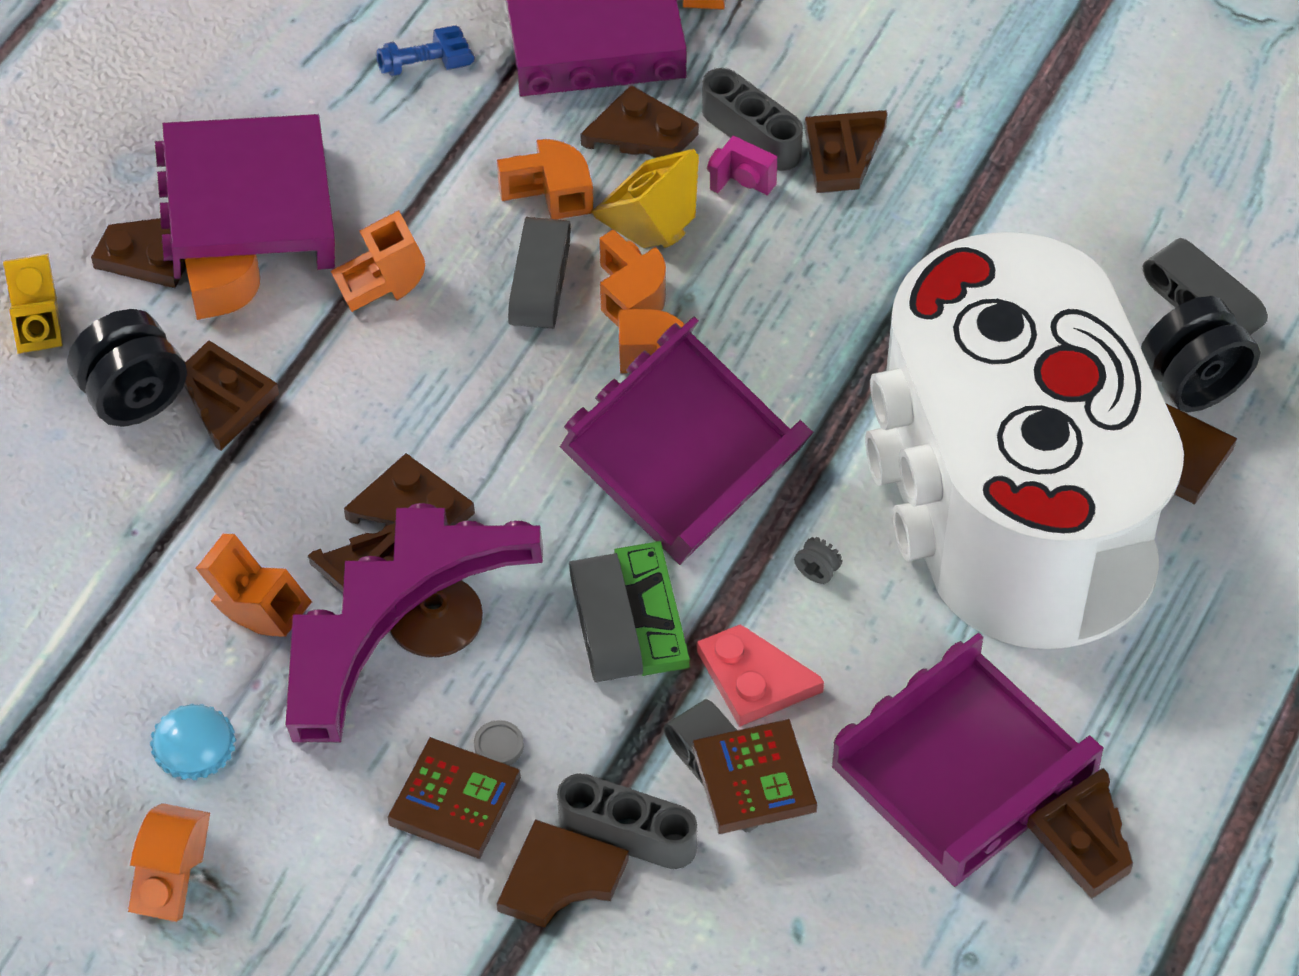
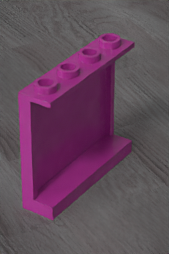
M506 0L518 73L519 97L686 78L687 48L677 0Z
M319 114L162 123L163 141H155L157 167L166 168V171L157 172L159 198H168V202L160 203L161 229H170L171 234H162L164 261H173L174 279L181 278L180 259L315 251L317 270L335 269V236Z
M695 316L683 327L674 323L657 341V344L661 347L652 355L646 350L642 352L628 366L626 371L630 375L621 383L616 379L611 380L596 396L595 399L599 403L588 412L584 407L578 410L564 425L568 433L560 445V448L656 542L661 541L662 548L679 565L782 468L814 433L801 420L790 429L692 334L693 329L699 322Z
M979 632L965 643L959 641L952 645L946 651L942 660L930 670L927 668L919 670L909 680L906 688L894 697L888 695L882 698L873 707L870 715L857 725L851 723L845 726L837 734L833 749L832 768L954 887L1029 829L1027 822L1031 814L1099 771L1104 750L1090 735L1078 744L983 656L981 651L984 637Z

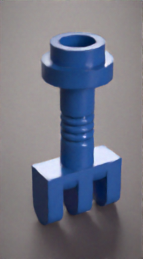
M457 25L434 29L432 43L398 49L395 42H387L383 48H379L376 51L380 72L382 74L389 73L390 76L400 75L403 65L441 58L446 70L468 66L474 62L475 57L472 50L469 49L467 40L463 37L461 28Z

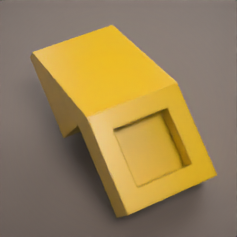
M49 253L4 260L3 265L11 302L9 311L17 353L63 346L57 296Z

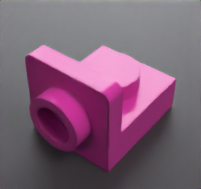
M733 135L722 149L717 148L712 153L708 161L707 171L710 172V190L719 193L730 178H732L742 186L750 189L753 188L768 196L777 184V156Z

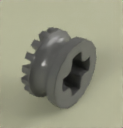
M814 537L808 538L803 546L804 549L799 550L794 557L798 570L808 579L820 584L828 583L833 576V571H837L843 561L841 560V554H837L839 551L837 549L831 550L833 545L829 544L826 546V540L820 541L819 537L815 539Z

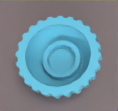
M204 704L180 706L169 711L166 716L161 717L160 723L155 725V731L151 733L152 741H150V746L153 749L151 753L157 765L162 767L165 773H171L172 777H181L182 780H187V778L197 780L199 777L207 778L209 774H215L219 768L225 767V762L231 759V753L235 750V731L229 719L224 717L221 711H215L212 706L207 707Z

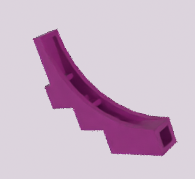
M425 503L414 504L409 508H396L394 561H386L377 556H365L358 561H345L342 615H335L331 611L321 609L311 610L307 612V615H293L285 724L292 742H341L347 705L357 679L383 637L406 613L428 597L466 577L504 566L543 563V540L540 525H531L524 521H510L504 525H483L476 521H462L457 525H448L445 508H436L431 504Z

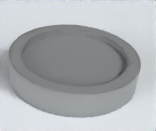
M496 720L488 722L475 735V753L506 765H511L520 758L523 752L522 733L514 724L507 721Z

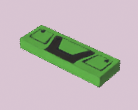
M661 541L614 549V553H617L639 641L643 664L642 676L689 668L690 659Z

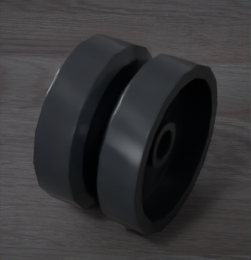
M1212 295L1197 297L1170 311L1149 331L1141 345V350L1154 379L1162 382V387L1167 396L1179 410L1185 412L1204 410L1218 404L1233 394L1251 376L1258 365L1261 354L1258 344L1245 328L1237 325L1234 314L1222 299Z
M132 308L114 311L94 321L77 337L70 347L67 358L69 373L77 386L87 394L88 402L98 417L108 425L125 427L140 424L158 415L173 403L183 389L187 377L185 361L176 348L167 341L166 334L157 321L146 311Z

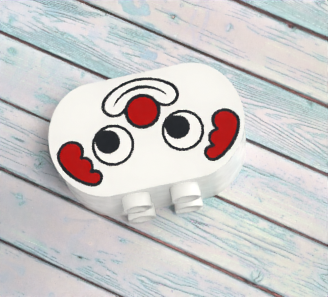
M1013 232L970 236L934 250L911 269L897 291L892 309L887 369L884 372L872 374L870 380L873 407L881 428L866 432L865 446L867 459L876 484L881 486L896 482L904 504L895 505L893 508L894 530L901 554L906 561L925 558L937 592L944 603L962 621L986 636L1015 646L1035 649L1073 647L1105 637L1134 618L1145 606L1155 587L1159 571V556L1154 538L1160 512L1170 501L1177 489L1184 463L1183 445L1177 428L1115 289L1107 274L1092 258L1082 251L1055 239Z

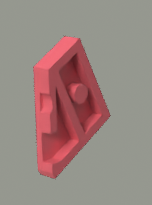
M741 624L697 641V653L739 727L823 693L824 681L821 676Z

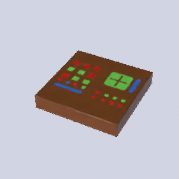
M790 719L693 740V752L718 834L817 812V801Z
M429 737L388 815V824L394 828L480 859L521 779L520 769Z

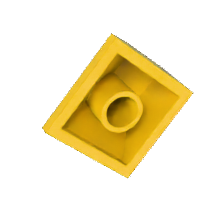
M690 149L646 160L591 211L597 220L642 248L662 245L664 248L672 246L685 235L683 229L696 217L699 155L695 149Z

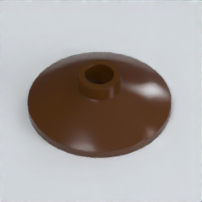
M460 580L435 592L406 613L390 630V633L402 648L415 655L443 657L454 654L469 645L477 636L483 620L481 601L473 588ZM432 605H440L437 609L427 608Z

